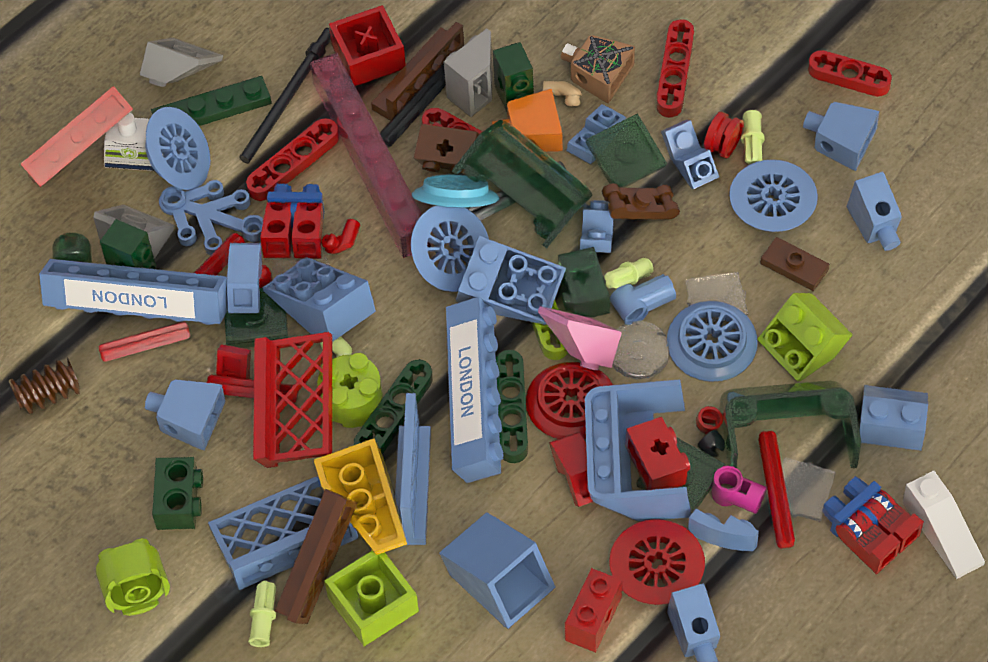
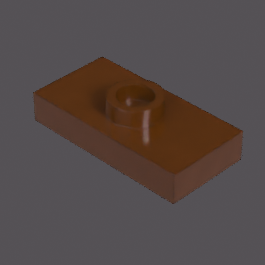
M778 237L774 239L760 261L761 265L812 291L816 289L828 272L830 265Z

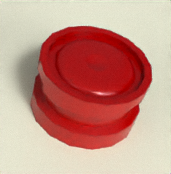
M722 111L718 112L708 128L704 149H708L710 152L717 151L721 157L729 158L740 141L744 121L737 117L731 119L729 114Z

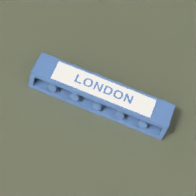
M49 259L39 273L43 306L55 307L56 309H79L89 313L97 311L108 312L118 316L137 315L147 319L166 318L176 322L195 321L205 325L220 324L228 311L226 276Z
M480 297L446 307L452 470L466 483L501 474V460L503 459V450L499 437V432L502 431V424L498 416V405L501 402L500 394L497 390L499 368L495 355L498 343L494 335V324H496L497 318L494 309L488 306Z

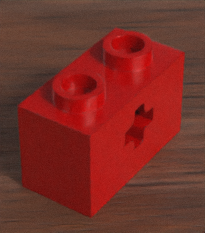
M662 416L626 428L625 447L647 490L677 488L686 485L687 472L690 470L688 457L684 452L680 453L677 447L676 434L671 426H666Z
M591 568L565 621V641L596 653L621 601V579Z

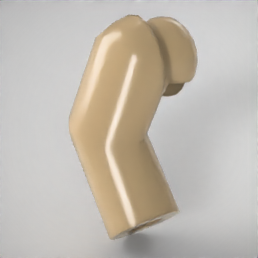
M543 81V91L552 89L553 96H565V104L567 106L580 105L582 93L579 88L565 81Z

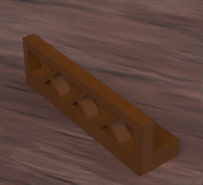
M455 22L448 31L440 27L371 102L372 110L391 121L444 63L446 58L452 52H457L464 46L463 25Z
M325 489L275 609L276 612L287 616V620L296 624H308L324 586V580H326L358 504L357 501Z

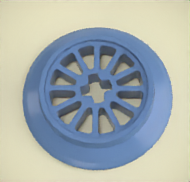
M164 107L157 110L150 117L146 129L145 148L151 166L159 176L179 189L192 190L198 188L207 178L211 161L208 143L201 128L187 113L180 109Z
M763 160L748 165L736 175L729 193L731 206L741 220L754 228L770 232L786 231L803 224L813 214L818 200L817 189L812 178L800 167L782 160ZM773 195L774 198H775V199H778V200H777V201H773V199H772V198H768V196ZM772 212V217L767 216V214Z
M436 205L424 212L416 222L411 237L412 257L422 277L438 289L458 292L479 236L489 239L484 225L474 213L464 207ZM459 230L462 231V235L460 237L457 236ZM467 239L468 245H463L462 241ZM427 242L433 244L435 247H427ZM449 243V247L453 248V253H449L444 248V244ZM463 250H469V255L465 254ZM428 252H435L436 255L430 259ZM438 259H440V260H439V263H438V266L436 267V266L434 265V262H436Z
M704 301L690 305L673 319L668 329L667 347L674 363L684 373L703 381H723L739 375L751 364L757 351V334L750 319L738 308L724 302ZM712 317L719 318L715 325L712 322ZM707 318L708 325H706L701 319ZM724 320L729 322L725 326L721 327ZM695 323L699 328L692 326V324ZM712 334L714 338L718 337L717 343L707 340V335ZM704 350L701 356H698L696 354L699 351ZM717 352H720L724 358L719 359ZM709 353L713 354V359H706Z

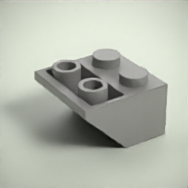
M487 28L479 35L470 38L466 45L457 52H452L444 61L447 98L470 117L492 101L491 31Z

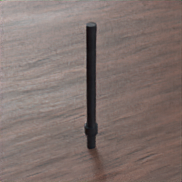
M325 28L317 41L312 42L306 50L305 59L239 156L242 162L250 163L315 63L320 62L325 55V48L331 41L329 28Z

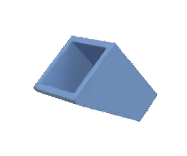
M488 512L439 552L449 575L507 629L556 588L536 542Z

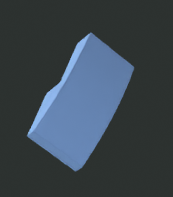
M601 104L586 118L584 128L568 142L566 151L592 164L618 134L626 122V117Z
M695 509L689 517L688 530L700 540L719 547L740 551H754L757 547L759 531L747 520H739L730 515L725 524H722L715 515L703 513L698 509Z

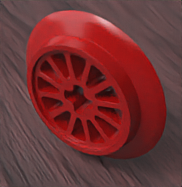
M580 362L555 364L544 369L531 382L526 394V409L531 421L543 433L560 439L580 432L583 439H586L585 411L583 410L585 409V397L595 387L613 384L602 371L585 368L580 365ZM570 378V383L566 384L563 379ZM574 378L580 379L577 384H573ZM568 395L572 398L576 395L577 401L575 402L572 399L566 401V396ZM570 413L569 418L563 417L564 414ZM573 413H578L580 417L574 418Z
M652 519L636 523L618 536L611 548L609 566L612 576L622 580V591L629 597L642 603L663 605L669 604L672 592L699 584L705 569V557L699 541L688 529L672 521ZM655 542L656 549L651 548L649 543ZM660 543L667 544L664 549H660ZM642 546V547L644 548V550L646 551V553L643 552V551H641V550L638 549V548ZM673 548H675L676 550H678V551H675V552L669 554L670 551H671ZM656 559L662 560V565H659L658 569L652 568V563H655ZM645 575L642 581L637 580V578ZM668 576H669L670 578L676 580V582L671 583V581L669 580ZM653 578L654 586H647L650 579ZM658 579H662L665 584L664 587H658Z

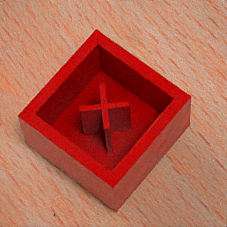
M383 5L329 23L331 45L352 87L400 71L405 67L404 46Z

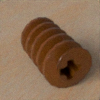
M68 357V366H65L60 360L56 361V371L48 364L44 365L43 376L34 369L31 381L25 374H22L20 376L21 385H18L13 379L9 380L20 410L24 408L29 414H32L33 403L44 409L45 398H48L52 404H56L57 393L66 400L68 399L69 388L77 395L80 394V386Z

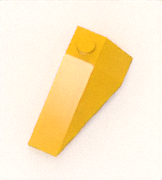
M375 438L314 459L320 484L324 491L328 489L358 502L350 523L376 555L407 544L391 480Z

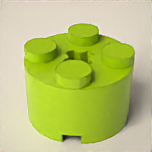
M363 353L338 356L332 359V422L335 421L342 424V427L347 428L361 427L383 398L380 374L377 367ZM320 371L318 375L317 386H319L323 381V373H321Z
M141 538L116 548H107L98 555L99 562L95 572L106 607L111 612L115 613L114 609L122 610L123 615L127 616L142 614L159 605L158 599L163 594H165V597L168 595L170 584L159 552L150 545L147 539Z

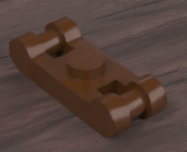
M612 183L604 186L601 191L604 200L609 202L608 211L610 216L615 219L669 220L680 214L677 203L672 200L674 195L669 185H662L657 188H624Z

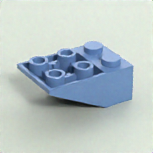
M479 236L459 287L456 302L460 303L480 297L488 306L494 309L496 315L546 324L538 313L539 307L552 308L566 268Z
M308 257L298 261L295 266L285 273L277 275L273 281L262 287L263 291L310 334L330 332L332 334V342L376 312L367 280Z

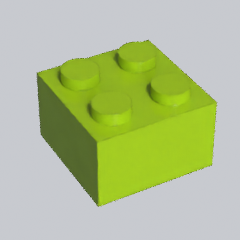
M370 551L324 580L328 599L363 646L368 645L419 612L416 592L385 552L376 555L373 551Z

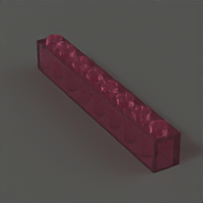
M338 53L310 62L313 84L331 119L337 124L339 135L402 258L412 255V232L422 213Z

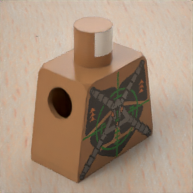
M592 35L587 38L581 48L567 43L563 48L561 59L571 63V80L573 83L609 104L634 66L635 46Z

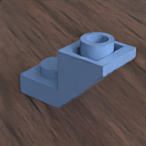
M684 120L661 131L671 160L691 189L719 178L711 152L700 147L691 120Z
M592 200L590 205H584L580 251L611 253L614 218L610 216L607 201Z
M230 243L227 272L228 313H259L261 243Z

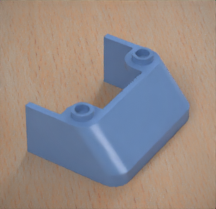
M680 379L600 386L591 389L585 397L587 479L589 494L593 502L636 521L678 519L691 516L687 487L632 490L630 455L625 447L626 428L653 420L654 413L685 411Z

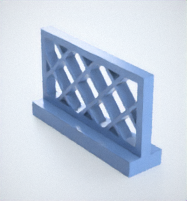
M406 393L404 426H399L395 499L407 540L406 545H426L431 426H419L416 393Z
M318 476L208 522L209 528L233 574L234 581L239 590L294 566L309 527L298 532L291 530L296 521L311 525L314 516L301 514L300 512L305 503L315 506L319 505L321 498L309 496L313 489L321 486ZM287 500L298 501L293 511L280 509V506ZM259 512L268 514L264 524L251 522L250 520L253 515ZM275 516L289 519L284 529L271 526ZM351 523L348 525L340 546L358 539L357 531ZM229 525L238 527L234 537L222 535L219 530ZM245 529L259 532L254 542L241 539ZM266 534L280 537L278 541L271 544H262ZM236 547L250 549L249 553L236 559L232 557Z

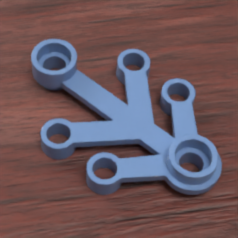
M212 180L204 186L186 192L175 186L168 187L159 198L161 210L166 214L173 215L178 227V239L183 246H191L197 240L195 229L189 226L185 213L196 216L205 238V250L209 255H212L222 244V239L216 235L212 222L241 232L243 237L250 242L261 241L262 217L250 215L242 220L220 212L232 207L238 210L247 209L251 201L246 190L240 189L232 195L223 197V184L218 180ZM212 189H219L216 192H211ZM205 197L213 200L204 204L194 202ZM239 198H245L244 201H237ZM185 234H191L188 238L183 237ZM211 244H218L216 247H209Z

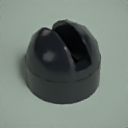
M715 429L704 436L697 444V447L706 456L714 458L719 456L716 451L717 448L722 452L725 450V440Z

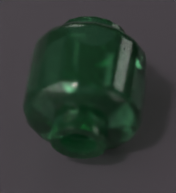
M62 234L55 239L52 245V259L92 263L91 244L82 234Z

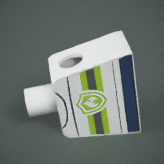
M129 113L106 132L104 141L105 168L155 171L149 162L145 148L146 129L149 119L134 118L133 114Z

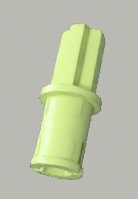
M749 110L743 114L744 133L741 135V142L744 144L745 162L749 165L762 161V143L765 140V136L761 132L762 115L756 110Z
M641 258L635 262H624L619 268L605 274V285L609 289L613 287L619 288L626 284L635 285L639 279L651 276L653 264L648 258Z
M262 581L257 585L254 608L250 610L252 624L248 642L255 647H267L270 645L272 620L276 618V612L274 611L276 585L268 581Z

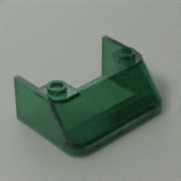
M498 120L480 133L452 170L457 175L465 169V175L474 182L490 180L535 217L533 223L536 226L534 230L540 237L546 239L542 244L546 249L561 235L593 196L586 185L515 127L503 120Z
M818 381L735 388L727 390L722 394L719 409L723 416L722 430L728 466L737 468L738 449L735 428L750 426L757 420L827 415L834 419L843 420L851 468H857L861 437L853 396L840 383L836 381Z

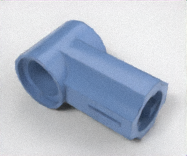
M662 274L635 287L631 284H626L617 288L611 294L610 302L624 323L629 326L642 321L649 311L675 300L676 291L668 275Z

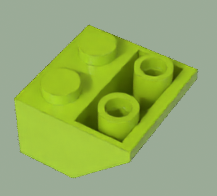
M793 293L757 340L797 381H802L834 359L853 334L812 293Z

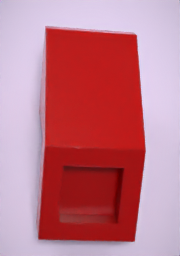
M580 432L549 442L558 473L566 475L575 506L580 507L593 502L588 490L586 442Z

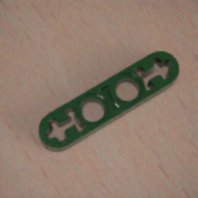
M504 350L496 357V363L499 368L497 390L501 399L498 405V416L502 424V431L499 432L500 445L503 450L504 461L519 463L528 454L524 363L519 352ZM506 362H512L513 377H507ZM507 387H515L520 391L518 396L514 398H507L502 394L503 390ZM509 414H516L521 418V421L516 425H508L503 419ZM516 435L517 451H511L510 436Z
M421 359L413 360L405 366L355 436L354 445L373 439L374 433L381 454L384 453L398 433L399 426H403L405 422V404H397L393 399L400 393H416L417 404L420 402L433 382L432 368L428 362ZM420 372H424V377L418 376L415 381L413 380V374L418 375ZM382 417H390L394 420V423L388 428H381L376 424Z

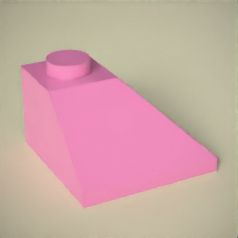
M542 306L539 307L538 313L568 353L581 360V366L592 370H598L599 366L612 368L621 331L591 317Z

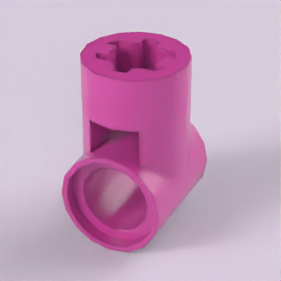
M723 466L714 474L711 494L713 500L721 506L735 505L757 514L765 497L767 487L742 477L741 472L735 467ZM730 484L733 488L727 489L721 485Z

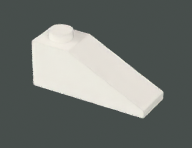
M932 471L906 484L903 498L904 506L911 515L915 513L924 521L923 533L955 578L958 579L983 566L985 561L953 496L936 472Z

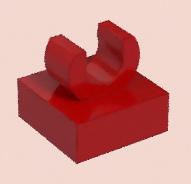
M221 344L217 349L216 375L249 379L251 350Z

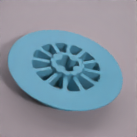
M456 174L428 177L424 179L423 186L415 189L411 194L414 199L420 202L444 207H479L493 204L499 200V196L489 189L486 180L474 176Z

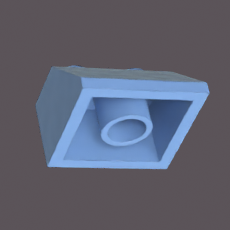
M864 385L857 442L921 451L926 431L928 393Z

